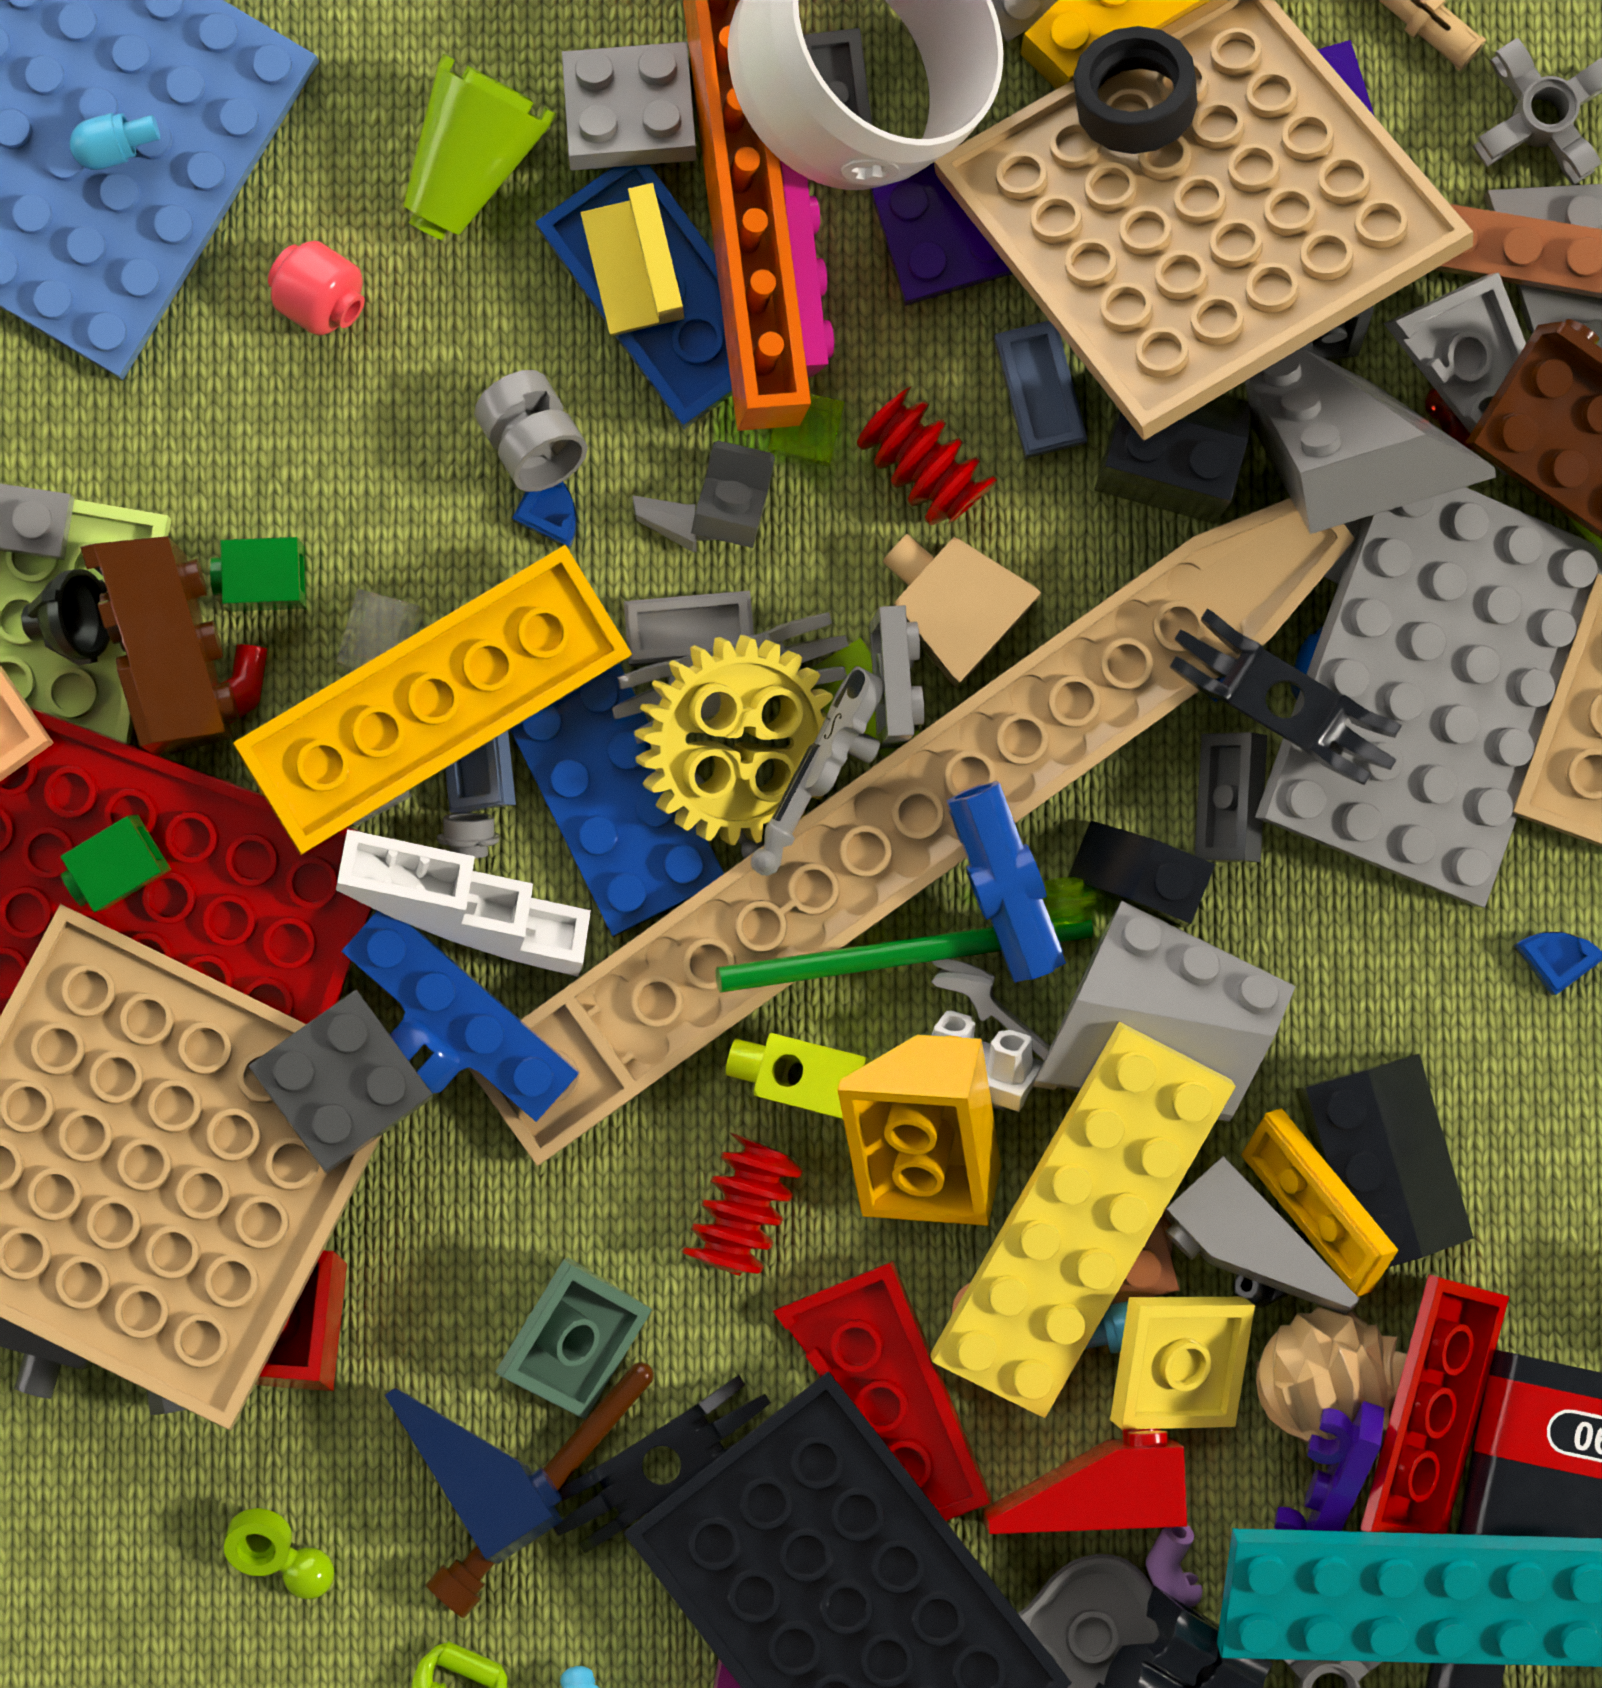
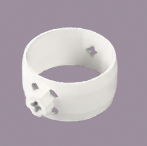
M740 0L734 11L728 36V63L732 85L744 115L758 137L774 155L797 173L822 185L845 190H865L909 178L961 144L986 115L998 92L1003 69V43L998 17L991 0H885L908 28L925 66L929 86V114L922 139L900 137L880 130L861 119L838 99L821 77L808 52L800 24L799 0Z

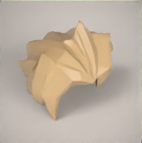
M1317 1306L1310 1314L1297 1313L1290 1325H1280L1277 1333L1271 1337L1265 1346L1261 1360H1256V1385L1260 1403L1270 1420L1286 1433L1309 1443L1312 1434L1327 1440L1337 1438L1333 1434L1319 1430L1321 1413L1324 1408L1337 1409L1345 1413L1353 1423L1363 1401L1385 1408L1383 1430H1387L1390 1420L1389 1410L1393 1409L1407 1354L1395 1351L1398 1337L1382 1336L1377 1324L1368 1325L1354 1311L1351 1310L1347 1315Z

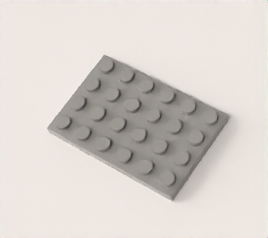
M1466 487L1362 518L1306 675L1339 695L1348 696L1365 709L1401 724L1400 731L1393 738L1356 726L1351 723L1349 718L1344 722L1352 731L1390 754L1397 761L1392 769L1388 770L1351 756L1337 749L1332 742L1328 747L1329 749L1371 774L1366 784L1362 785L1324 767L1315 757L1283 738L1255 818L1474 907L1485 908L1518 816L1512 813L1529 761L1534 753V747L1550 702L1554 696L1572 640L1575 637L1593 581L1597 574L1602 575V553L1592 542ZM1301 690L1291 717L1297 715L1304 706V696Z

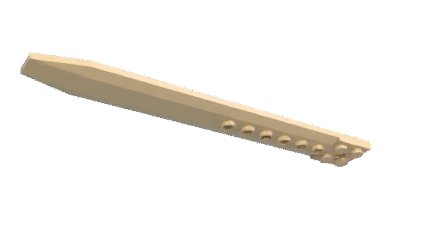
M1291 498L1193 536L802 817L792 833L795 838L792 845L783 847L781 864L777 872L766 876L754 871L751 866V858L754 854L752 853L521 1019L522 1022L579 1071L578 1076L571 1082L569 1087L537 1122L481 1073L469 1067L468 1069L536 1165H541L794 983L790 982L720 993L716 983V967L843 948L967 858L949 814L950 810L946 800L972 787L998 781L1001 784L1013 820L1017 823L1200 691L1170 668L1176 656L1215 680L1218 678L1216 674L1197 661L1175 641V637L1180 629L1218 651L1238 659L1240 654L1237 655L1201 622V617L1208 608L1239 633L1263 646L1279 630L1355 538L1345 524L1310 534Z

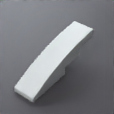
M347 829L336 885L337 891L394 919L449 941L512 961L578 977L584 960L591 910L531 898L533 883L473 871L475 856Z

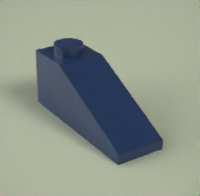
M397 1388L385 1394L391 1407L487 1561L496 1564L501 1563L563 1521L554 1505L562 1501L561 1495L543 1468L540 1467L532 1472L528 1465Z

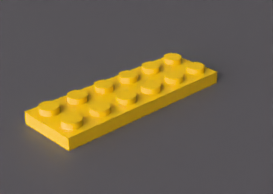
M564 545L236 740L232 745L301 856L626 660L632 653L567 546Z

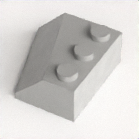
M1307 350L1295 351L1245 381L1252 427L1310 534L1496 477L1494 466L1372 381Z
M1121 901L1095 947L1033 1086L1055 1090L1058 1085L1081 1088L1120 1021L1231 1079L1236 1087L1218 1117V1120L1230 1122L1276 1035L1296 986Z

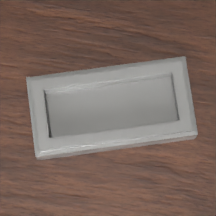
M750 591L624 601L627 646L632 653L628 658L630 667L652 665L691 655L690 647L694 645L705 650L711 649L716 637H722L731 643L737 641L740 635L748 637L754 635Z

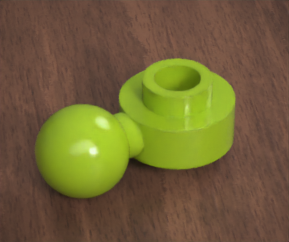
M252 1508L238 1513L231 1520L224 1542V1553L228 1562L238 1571L251 1576H266L279 1570L283 1573V1581L289 1592L301 1599H315L322 1596L329 1590L334 1580V1566L326 1553L312 1547L299 1550L290 1547L292 1541L291 1528L287 1521L276 1512L263 1508Z

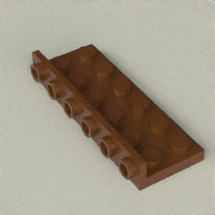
M1566 319L1565 322L1537 325L1465 444L1602 539V348L1596 345L1599 337L1587 326L1571 319Z

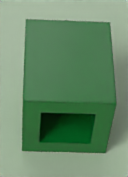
M298 537L220 540L221 557H212L210 562L211 589L213 596L222 595V604L228 610L236 612L307 609L305 546Z
M139 815L124 817L60 856L68 869L61 873V877L69 893L81 907L89 903L94 912L106 910L171 870Z

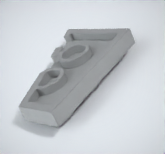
M1499 272L1485 275L1383 323L1470 434L1526 345ZM1497 467L1498 470L1502 473V475H1509L1505 471Z

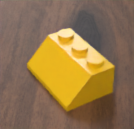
M915 1035L840 1080L838 1095L862 1216L989 1225L1001 1170V1161L982 1039L958 1036Z

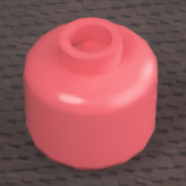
M309 241L302 243L300 246L296 244L290 245L276 258L268 275V284L271 287V300L274 308L315 335L321 336L331 333L339 326L342 328L349 327L356 321L364 307L365 298L361 295L363 278L360 268L319 241Z

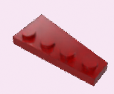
M894 1261L773 1310V1313L786 1330L789 1329L806 1352V1358L819 1376H823L828 1371L831 1373L945 1521L987 1505L992 1501L988 1487L938 1367L932 1362L931 1350Z

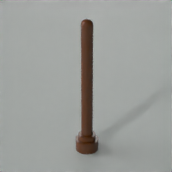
M644 1362L635 1363L543 1468L557 1490L562 1487L652 1383L654 1372L650 1365ZM476 1545L462 1562L456 1559L449 1568L442 1565L426 1583V1586L449 1609L464 1619L481 1600L478 1592L485 1585L481 1579L495 1563L487 1561Z

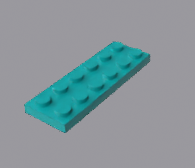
M1232 1528L1217 1647L1221 1658L1602 1667V1538Z

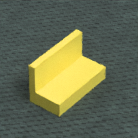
M653 183L629 188V201L580 212L610 337L684 319L681 296Z

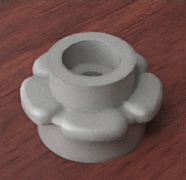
M454 813L443 817V834L437 835V841L442 845L448 844L451 852L481 858L488 856V846L499 842V834L494 832L493 815L485 813Z

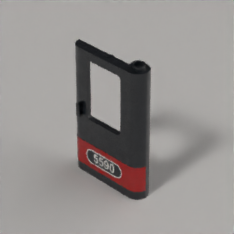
M1495 1349L1484 1391L1456 1534L1602 1538V1372ZM1429 1663L1425 1688H1501L1506 1665Z

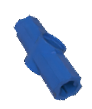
M995 781L978 785L959 792L956 796L946 800L957 836L963 845L970 864L966 866V872L985 920L990 919L1012 980L1015 983L1033 980L1054 972L1055 969L1066 964L1063 949L1054 930L1055 927L1049 918L1043 898L1047 897L1044 883L1028 845L1022 844L1001 784Z

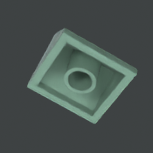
M567 1257L559 1266L495 1372L516 1385L586 1420L653 1309Z

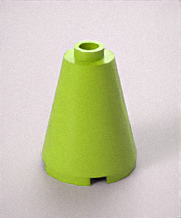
M443 54L437 66L403 203L405 208L413 212L409 224L439 240H443L447 230L457 235L462 233L548 130L557 115L544 107L539 118L529 113L533 105L530 98L470 66L466 67L462 76L450 71L455 59L446 54Z

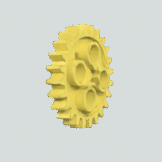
M740 635L734 651L729 640L716 637L713 645V656L705 649L694 645L690 647L693 666L688 668L674 660L669 662L671 672L676 679L671 686L661 681H653L652 686L662 699L659 705L641 704L640 710L646 715L654 718L652 727L635 730V736L650 743L651 749L641 753L635 759L636 763L645 768L656 770L642 784L644 788L653 793L664 791L658 799L656 806L667 814L677 811L674 820L676 825L688 831L696 824V835L708 841H711L719 830L721 840L730 845H736L742 829L748 839L759 843L762 840L763 824L767 825L770 822L806 750L815 742L827 713L821 712L820 709L826 706L833 699L832 693L823 689L811 690L821 675L818 671L808 667L799 670L803 658L799 654L788 650L780 656V645L766 639L758 649L756 640L746 635ZM718 692L721 700L719 712L711 720L703 722L701 718L702 703L707 696ZM778 695L781 703L779 715L774 721L764 724L762 721L763 706L768 699ZM744 731L763 740L790 738V744L786 748L738 742L731 749L717 741H696L690 743L685 741L686 735L692 732L706 733L725 738L742 737ZM712 756L715 763L713 775L705 783L697 785L695 782L697 765L701 760ZM772 759L775 767L773 777L764 786L757 787L755 778L757 769L763 762ZM812 796V798H816V799H820V800H821L822 797H823V796ZM804 810V812H803L801 818L806 815L805 810Z

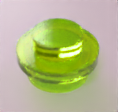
M1061 877L1045 881L1047 897L1043 898V901L1053 924L1079 923L1092 918L1091 905L1097 903V891L1091 888H1084L1083 879Z

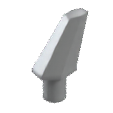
M632 495L636 521L684 548L697 552V541L716 540L691 534L695 504H682Z

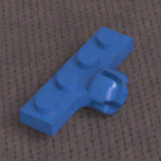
M376 911L341 951L400 1002L405 1013L402 1021L392 1031L390 1036L407 1060L410 1061L423 1045H426L433 1052L416 1071L432 1094L443 1091L459 1071L469 1067L481 1073L537 1122L578 1076L579 1071L414 926Z

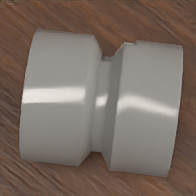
M521 370L508 374L494 382L482 393L475 405L474 411L477 422L492 447L498 450V456L517 488L526 492L542 491L554 487L569 478L581 466L586 458L588 449L584 438L568 413L563 411L564 407L544 374L536 370Z

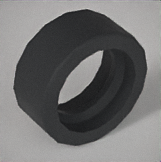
M1134 26L1115 29L1094 40L1080 55L1073 75L1079 123L1092 140L1109 150L1129 154L1157 151L1176 141L1192 124L1198 104L1193 57L1180 40L1162 30ZM1135 69L1156 71L1173 82V92L1165 101L1150 109L1133 112L1114 109L1098 98V89L1105 81L1122 71Z

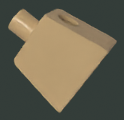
M906 534L882 561L909 586L895 601L894 606L906 605L907 622L918 623L920 646L956 689L961 686L1029 611L1041 594L1032 584L955 537L934 558L909 534Z

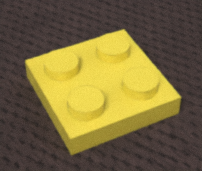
M1241 1296L1129 1297L1110 1420L1121 1430L1236 1427L1255 1305Z

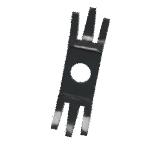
M1208 608L1201 617V622L1237 655L1240 654L1238 659L1218 651L1181 629L1176 635L1175 641L1218 677L1225 679L1220 683L1177 656L1170 665L1172 670L1207 696L1225 702L1315 757L1324 767L1362 785H1365L1371 776L1365 769L1329 749L1328 747L1332 742L1337 749L1388 770H1391L1397 761L1390 754L1352 731L1344 722L1349 718L1351 723L1356 726L1393 738L1400 731L1401 724L1365 709L1346 695H1339L1264 650L1260 643L1236 631ZM1278 683H1291L1301 690L1304 696V706L1297 715L1290 718H1281L1269 711L1265 700L1266 694L1271 687Z
M737 1375L683 1414L611 1459L562 1485L558 1490L562 1501L590 1488L597 1482L601 1483L604 1490L564 1517L561 1523L553 1527L554 1531L560 1536L615 1507L619 1515L579 1542V1545L584 1553H587L605 1542L629 1524L654 1509L739 1441L724 1448L720 1440L726 1438L771 1403L767 1395L763 1394L708 1423L704 1415L710 1413L745 1386L740 1375ZM657 1446H666L673 1449L681 1461V1469L678 1476L666 1484L652 1482L643 1471L644 1456L650 1449Z

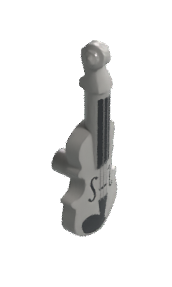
M856 666L840 685L815 742L806 750L770 822L766 825L764 848L757 849L751 858L752 869L760 875L769 876L777 872L781 864L783 847L792 845L795 839L792 833L811 797L823 796L829 792L837 779L841 767L847 760V753L866 763H870L875 758L880 742L864 732L883 694V681L880 677Z

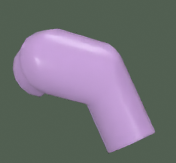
M1188 1525L1187 1527H1164L1146 1557L1145 1565L1153 1587H1158L1191 1608L1195 1607L1201 1600L1202 1586L1194 1585L1198 1577L1191 1572L1183 1573L1180 1565L1194 1540L1193 1530Z

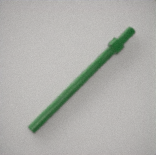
M1089 913L1050 918L1055 927L1054 930L1059 942L1087 939L1093 936V924ZM993 927L721 966L716 967L715 976L717 988L720 993L1000 952L1001 948Z

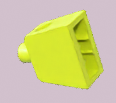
M770 1033L766 1046L736 1038L729 1051L726 1075L756 1083L754 1088V1096L843 1120L838 1095L839 1082L842 1078L873 1060L857 1054ZM794 1063H800L803 1066L802 1077L795 1085L788 1082V1071Z

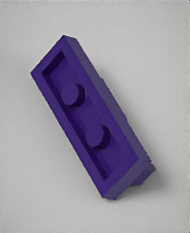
M1363 1401L1353 1423L1345 1413L1337 1409H1323L1319 1430L1333 1434L1337 1438L1327 1440L1312 1434L1309 1439L1307 1455L1317 1463L1329 1465L1327 1472L1317 1469L1309 1484L1304 1506L1313 1510L1306 1522L1304 1516L1297 1510L1289 1507H1278L1274 1523L1275 1529L1342 1531L1381 1447L1385 1408Z

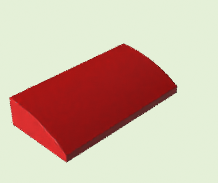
M1428 1274L1360 1530L1385 1533H1447L1510 1296Z

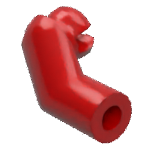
M237 644L232 677L220 683H230L235 696L239 719L254 710L261 700L267 648Z

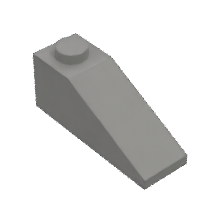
M1224 1156L1166 1208L1165 1218L1172 1225L1165 1232L1172 1242L1191 1260L1197 1254H1200L1210 1265L1347 1315L1359 1301L1356 1294Z

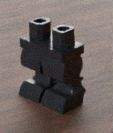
M1154 1586L1148 1600L1146 1616L1156 1622L1159 1636L1154 1643L1122 1646L1109 1666L1104 1685L1098 1682L1095 1687L1264 1688L1265 1678L1273 1663L1268 1659L1221 1658L1217 1647L1219 1624Z

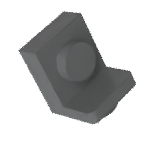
M715 441L711 449L707 474L695 511L691 534L753 548L767 500L775 456L770 452L723 441Z

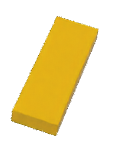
M1280 1108L1265 1113L1241 1156L1340 1279L1356 1296L1372 1292L1395 1257L1398 1249L1286 1112Z

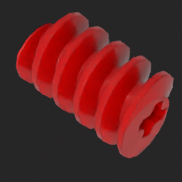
M908 387L890 400L868 421L857 440V446L861 450H867L881 444L874 459V465L878 469H884L898 463L891 477L892 485L898 488L915 482L908 496V502L911 506H918L932 501L925 515V521L929 525H935L948 519L949 523H951L974 505L995 484L997 479L994 476H990L978 482L972 480L980 460L974 457L959 464L954 460L963 441L957 438L941 445L937 440L946 423L943 419L924 426L920 421L929 404L924 400L906 407L903 402L911 387Z
M730 1132L744 1149L742 1152H722L720 1158L734 1170L733 1176H712L710 1182L724 1194L723 1200L702 1201L701 1206L715 1220L713 1224L693 1223L691 1230L705 1242L704 1247H683L682 1253L734 1275L740 1276L741 1273L759 1274L764 1266L750 1251L751 1249L768 1250L772 1248L774 1243L760 1229V1226H778L783 1221V1217L770 1205V1202H788L793 1197L792 1192L779 1180L781 1177H801L803 1170L788 1155Z

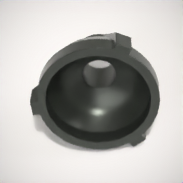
M85 569L68 570L57 575L31 603H28L23 608L21 622L26 636L32 641L44 640L45 647L78 666L98 662L97 657L105 651L110 641V636L107 628H104L98 608L100 594L107 591L103 579L98 580L95 575Z

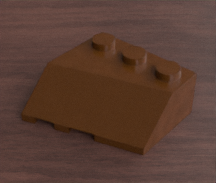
M168 536L95 543L80 547L87 570L94 568L103 576L108 591L107 593L100 594L98 608L104 628H107L112 643H120L123 652H126V655L116 658V665L139 745L154 755L164 757L232 739L233 734L229 722L239 720V712L230 683L219 684L213 660L223 658V650L214 621L203 622L197 598L207 596V588L198 559L188 561L186 554Z

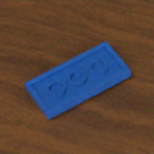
M649 164L612 167L541 217L535 224L607 324L580 212L629 201V188L653 183L681 296L684 319L615 336L681 427L685 429L733 395L715 254Z
M620 663L510 729L613 937L684 903L724 874L708 840L696 835V824L688 831L676 825L674 820L677 811L667 814L656 806L658 799L664 791L653 793L644 788L642 784L656 770L645 768L636 763L635 757L650 750L651 744L646 741L637 744L633 731L649 722L644 712L614 719L611 708L636 696L632 687L620 689L617 677L625 674Z

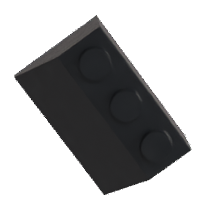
M1420 1054L1296 1088L1313 1147L1398 1249L1388 1267L1426 1257L1474 1238Z

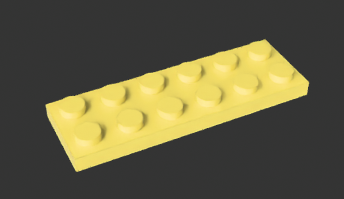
M1119 1021L930 1353L932 1362L1046 1418L1236 1087L1233 1081Z

